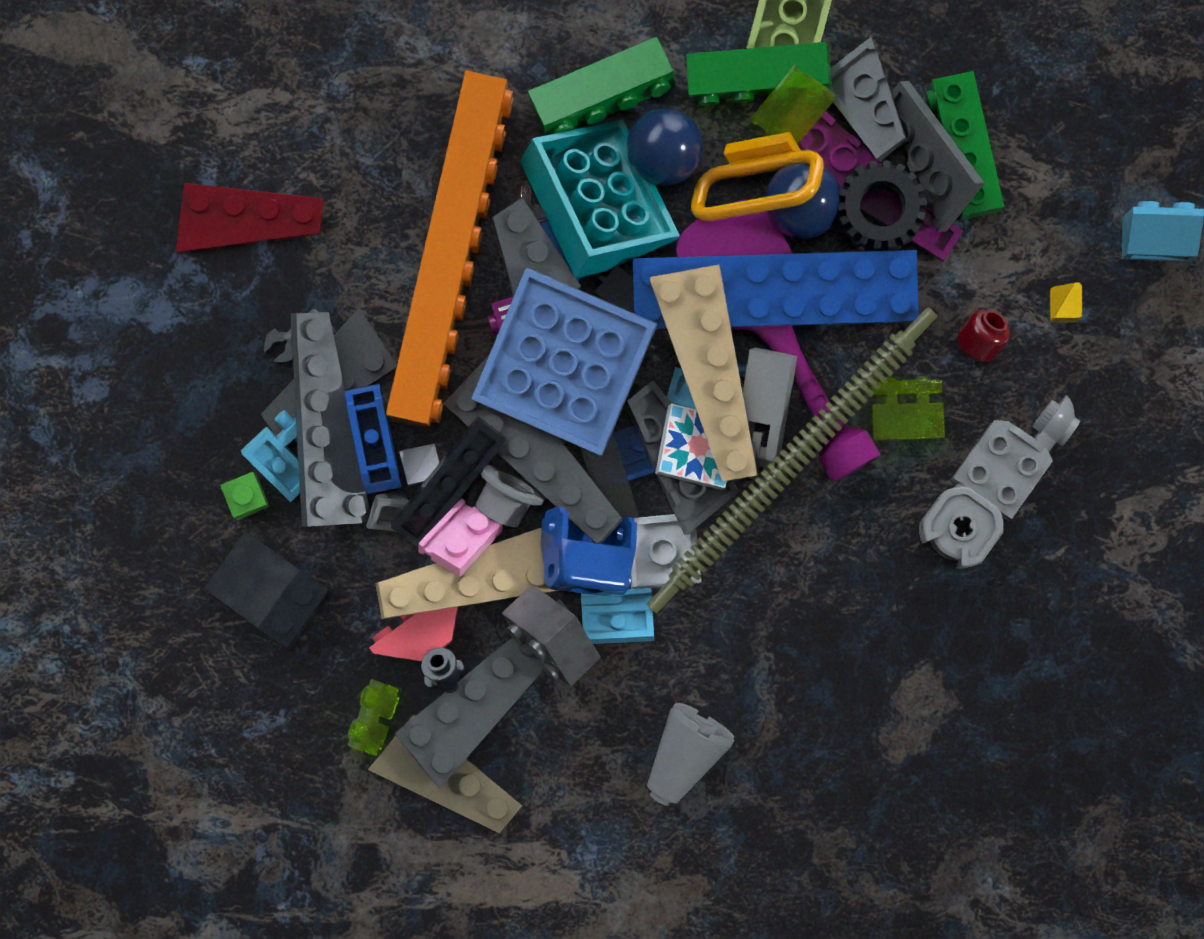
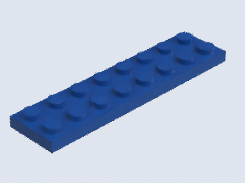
M917 250L633 259L634 314L657 323L656 330L667 329L651 285L650 277L714 265L720 266L730 327L913 322L919 316Z

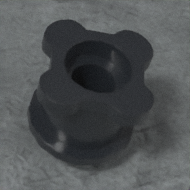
M446 648L430 650L424 656L421 665L425 675L424 682L429 689L436 687L444 689L446 693H453L458 689V678L465 670L463 663L460 660H456L455 655Z

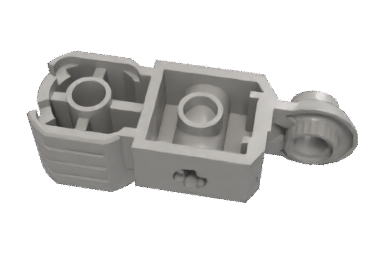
M1066 395L1059 404L1053 400L1049 402L1033 425V428L1039 431L1034 438L1009 421L994 420L990 423L950 481L956 485L938 496L919 523L921 543L930 541L933 549L939 555L949 560H956V569L968 568L982 563L1003 533V518L1009 521L1014 517L1053 462L1049 454L1056 443L1063 446L1079 425L1080 420L1075 417L1074 407L1070 398ZM956 519L959 522L964 520L968 524L969 532L967 536L965 533L961 534V537L955 534L957 527L953 523Z

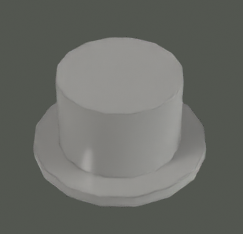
M486 465L481 475L487 483L476 502V507L496 522L510 527H519L529 506L542 505L546 498L523 477L501 467Z

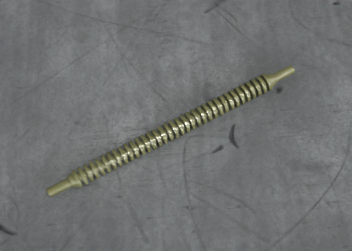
M927 307L904 332L900 330L896 335L892 333L889 338L894 343L891 345L886 340L883 345L887 350L884 351L879 347L876 351L881 356L877 358L872 354L870 357L874 364L871 365L866 361L863 365L868 370L866 372L862 368L857 370L861 378L859 379L853 375L851 379L855 384L852 386L847 381L844 385L849 390L845 392L840 388L837 391L843 397L839 399L834 395L831 399L836 404L833 406L827 402L825 404L829 409L827 413L822 408L820 409L819 413L823 418L820 420L815 415L812 419L817 424L813 426L808 422L805 425L810 430L809 433L802 429L799 433L804 438L801 440L795 436L793 440L797 445L794 447L790 442L786 445L791 452L788 454L783 449L780 454L785 458L781 460L776 456L773 460L778 465L775 467L772 463H769L767 466L772 472L769 474L766 470H763L761 474L765 479L762 480L757 476L754 480L759 485L756 487L751 483L748 486L752 493L749 494L744 490L741 494L746 499L743 501L739 496L735 499L740 506L737 508L732 503L729 508L733 513L730 514L725 510L722 514L727 519L724 521L720 517L717 518L716 521L720 527L718 528L712 524L710 529L714 533L711 534L707 530L703 533L707 538L706 541L699 537L697 542L701 547L699 548L693 544L690 548L695 553L691 554L689 551L684 553L688 561L681 557L678 562L682 567L679 568L676 564L671 567L673 571L668 575L670 580L647 603L655 613H658L680 589L684 590L688 585L692 587L695 584L691 579L692 576L697 580L701 578L697 571L700 570L705 573L708 570L703 564L706 563L711 567L714 562L710 557L712 556L716 560L721 557L716 550L719 549L724 553L727 549L722 544L725 542L728 546H731L733 542L729 537L732 536L736 540L739 538V534L735 530L738 529L743 533L746 528L742 523L744 522L748 526L753 523L748 518L750 515L755 520L759 515L754 510L757 508L762 513L765 508L761 503L764 502L768 506L772 503L767 498L768 495L775 499L778 495L773 490L777 488L782 492L784 487L780 483L783 481L787 486L791 483L786 476L789 474L794 479L797 474L793 469L796 468L801 472L804 468L799 463L802 461L806 465L809 464L810 461L805 456L809 454L814 458L816 454L812 449L815 447L819 452L823 449L818 444L820 441L827 445L829 440L825 435L828 434L833 438L836 434L831 429L833 427L838 431L842 429L838 421L841 420L846 424L848 420L844 415L847 413L852 418L855 413L851 408L854 407L858 411L862 408L857 401L860 400L865 404L868 400L863 395L867 393L872 397L874 393L870 388L873 386L878 391L881 387L876 381L879 379L884 384L887 379L883 374L886 373L891 377L894 373L889 368L892 366L897 370L900 367L896 360L899 359L904 363L907 359L902 354L905 352L909 357L913 354L911 349L916 345L914 341L938 317L935 312Z

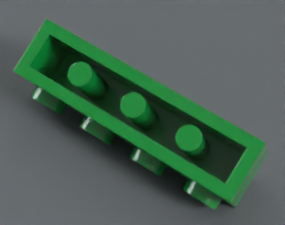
M654 37L529 90L528 94L531 106L546 136L574 130L586 124H597L604 120L607 115L616 111H627L634 108L638 102L649 97L663 96L676 85L673 69L658 38Z
M827 42L686 54L689 97L693 102L698 101L699 106L719 104V99L733 98L734 103H748L754 101V96L768 95L769 100H783L789 98V93L803 92L804 97H818L824 95V90H832L830 53Z
M974 71L933 79L929 86L930 90L925 91L927 106L931 111H935L938 121L984 181V185L958 216L959 221L1000 213L1004 208V203Z

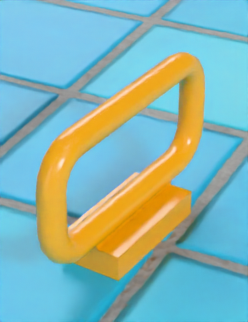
M790 132L726 144L724 155L729 164L714 167L698 179L692 197L691 211L697 219L716 221L803 204L810 200L820 187L824 169L823 159L817 152L812 150H800ZM793 163H807L810 165L807 181L797 191L705 207L709 188L719 180L776 171Z

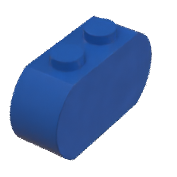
M380 383L346 390V404L366 494L402 487L389 419L386 416V404Z

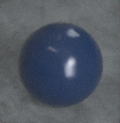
M661 108L649 111L642 115L629 131L626 142L628 161L636 174L643 180L660 186L675 185L690 177L701 162L703 155L701 132L689 116L678 110Z
M793 163L781 168L770 180L765 197L801 189L807 181L810 165L807 163ZM824 167L820 187L810 200L797 206L767 211V214L776 228L790 237L799 239L817 237L827 232L836 223L841 213L838 211V203H843V198L839 196L841 186L833 173Z

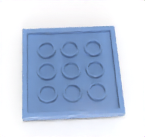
M525 268L471 399L598 455H603L658 324L530 268Z

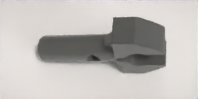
M312 309L309 313H320V312L317 311L316 309ZM274 328L266 336L264 344L265 353H268L275 344L287 341L284 353L274 360L276 364L293 362L291 329L288 332H278Z

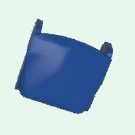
M556 507L546 511L545 517L542 519L541 550L544 564V580L547 586L553 590L600 596L626 594L631 582V570L637 543V522L634 521V518L623 517V521L601 544L594 543L568 519L569 513H566L565 508Z

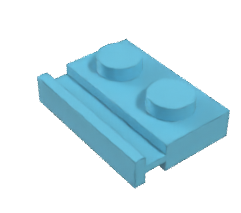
M651 588L628 589L624 595L600 596L581 593L582 627L592 644L654 641L653 610L647 605L652 599Z

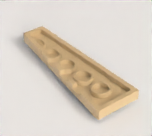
M714 265L650 277L651 285L722 481L757 475L720 266Z
M541 528L489 545L461 577L435 563L376 583L381 619L516 598L531 585H534L544 593L560 591L549 588L544 580Z

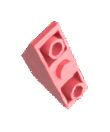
M459 607L401 616L404 623L393 631L390 626L381 630L372 637L375 644L369 648L376 655L422 662L424 656L430 650L445 648L453 642Z

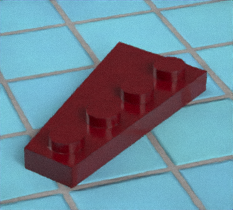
M184 183L176 253L181 254L195 250H211L225 246L249 245L262 241H278L320 235L324 199Z

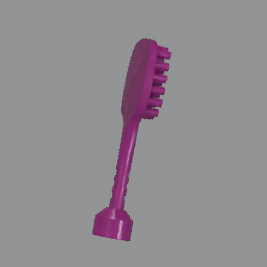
M766 211L716 221L697 219L681 234L676 248L677 257L792 254L783 234L772 223ZM793 326L731 327V330H747L756 333L772 351L798 356L793 381L813 416L816 415L821 420L823 416L819 411L822 408L827 413L829 409L825 404L827 402L830 403L800 349ZM841 420L838 421V424L842 429L838 431L833 427L831 430L836 434L833 438L828 434L825 435L829 442L827 445L822 442L821 446L823 449L819 452L818 460L832 483L881 455L867 430L849 425L844 426Z

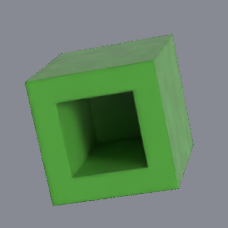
M254 472L220 485L232 516L238 521L270 508L258 475Z

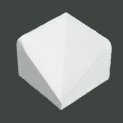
M435 444L399 451L409 487L424 483L439 464Z

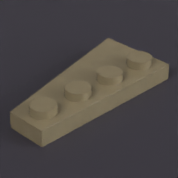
M396 736L368 769L498 833L505 828L522 807L518 801L467 759L441 788H438Z

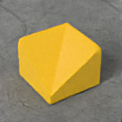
M1071 283L1051 288L1050 322H1077L1082 317V285L1080 283Z

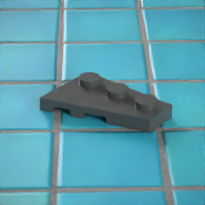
M870 37L831 67L832 90H824V92L880 162L904 144L907 138L874 40Z

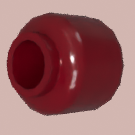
M978 310L973 312L958 332V342L963 353L972 360L982 362L995 359L1010 339V330L1006 319L994 310Z

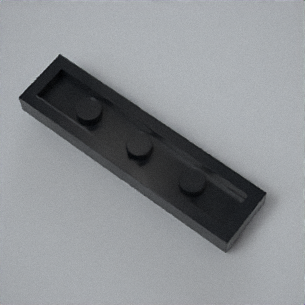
M477 416L390 523L391 529L418 547V543L451 510L507 441L506 436Z

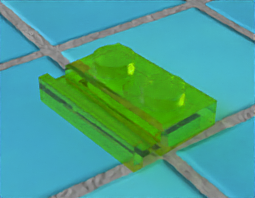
M794 65L753 115L752 123L764 128V131L769 135L790 132L798 145L835 100V93L810 75H805Z

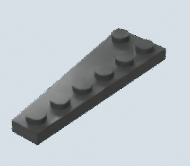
M329 312L291 314L302 527L367 523L370 508L359 468Z
M560 599L556 601L567 609ZM511 638L457 682L458 689L455 692L443 693L399 729L395 736L436 786L441 788L542 673L541 665L544 663L543 660L539 659L529 649L528 643L524 641L522 644H519Z

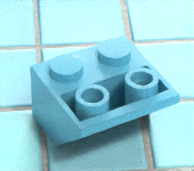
M1154 201L1138 202V207H1132L1123 217L1122 259L1193 261L1198 256L1204 221V209H1195V204L1188 202L1174 203L1173 208L1159 207V202Z

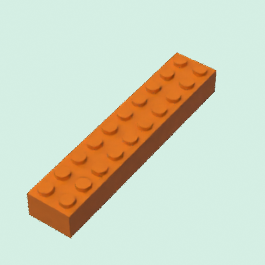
M465 70L386 416L390 422L430 431L432 430L433 423H440L444 404L442 399H439L441 388L447 390L452 370L450 365H447L449 354H456L459 335H457L458 331L455 330L457 320L463 321L467 307L466 296H463L465 286L471 287L475 267H473L474 262L471 261L472 252L479 253L483 233H481V227L478 226L480 218L487 219L491 199H489V193H486L488 185L494 186L497 177L498 165L497 159H494L495 152H502L505 142L506 131H504L505 125H502L503 117L510 118L514 102L512 97L513 91L508 89L507 79Z

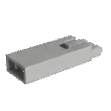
M756 347L749 351L743 398L757 475L750 476L749 479L754 480L759 476L760 467H763L770 474L772 471L767 467L768 464L772 463L775 465L773 459L776 456L780 458L798 357L796 355ZM756 422L770 425L767 447L761 446L764 432L755 431Z

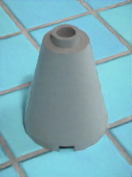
M675 703L670 710L647 783V787L651 790L649 795L663 805H668L669 802L678 803L731 748L734 742V735L726 727L710 716L708 719L697 715L699 710L683 703Z

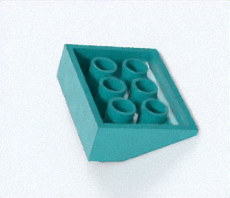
M623 120L532 138L520 159L522 168L575 278L608 271L671 243L680 236L656 186L638 176L628 161L626 142L629 131Z

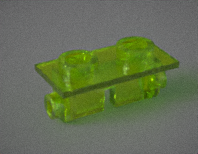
M371 679L369 686H366L362 691L360 697V705L362 707L358 718L351 723L348 731L349 747L361 752L363 750V752L376 756L378 749L382 750L389 726L378 723L380 716L392 720L400 696H397L398 688Z

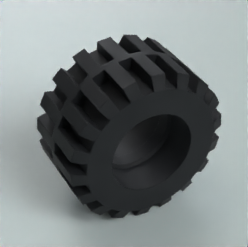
M886 160L879 164H876V161L868 162L865 167L859 166L852 175H848L839 192V196L843 198V203H838V211L841 213L837 223L841 225V232L844 237L848 236L851 239V244L856 248L859 245L864 248L865 252L897 251L904 244H908L920 229L927 206L926 198L923 196L924 188L922 184L917 183V176L912 171L909 174L904 170L905 166L899 163L898 166L891 165V161ZM881 188L894 193L902 206L899 219L894 224L884 227L869 223L860 211V202L866 192Z

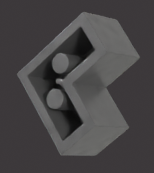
M531 585L502 612L509 624L506 630L510 636L519 644H522L524 641L528 643L529 649L539 659L543 660L544 663L541 665L543 671L554 681L560 678L571 687L601 658L577 617L534 585Z

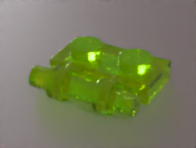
M916 376V380H896V377H885L887 381L884 384L881 381H876L881 386L878 391L873 386L871 387L874 395H885L886 404L872 405L873 441L945 438L943 402L929 403V393H942V379H928V376ZM897 394H917V403L897 404Z

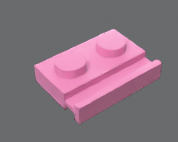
M461 498L418 543V552L422 555L424 553L431 556L432 561L461 577L500 535L503 524L489 518L477 507H469L465 504V500Z

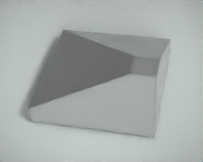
M397 490L376 495L366 527L396 532L391 529L390 523L409 501L405 492Z

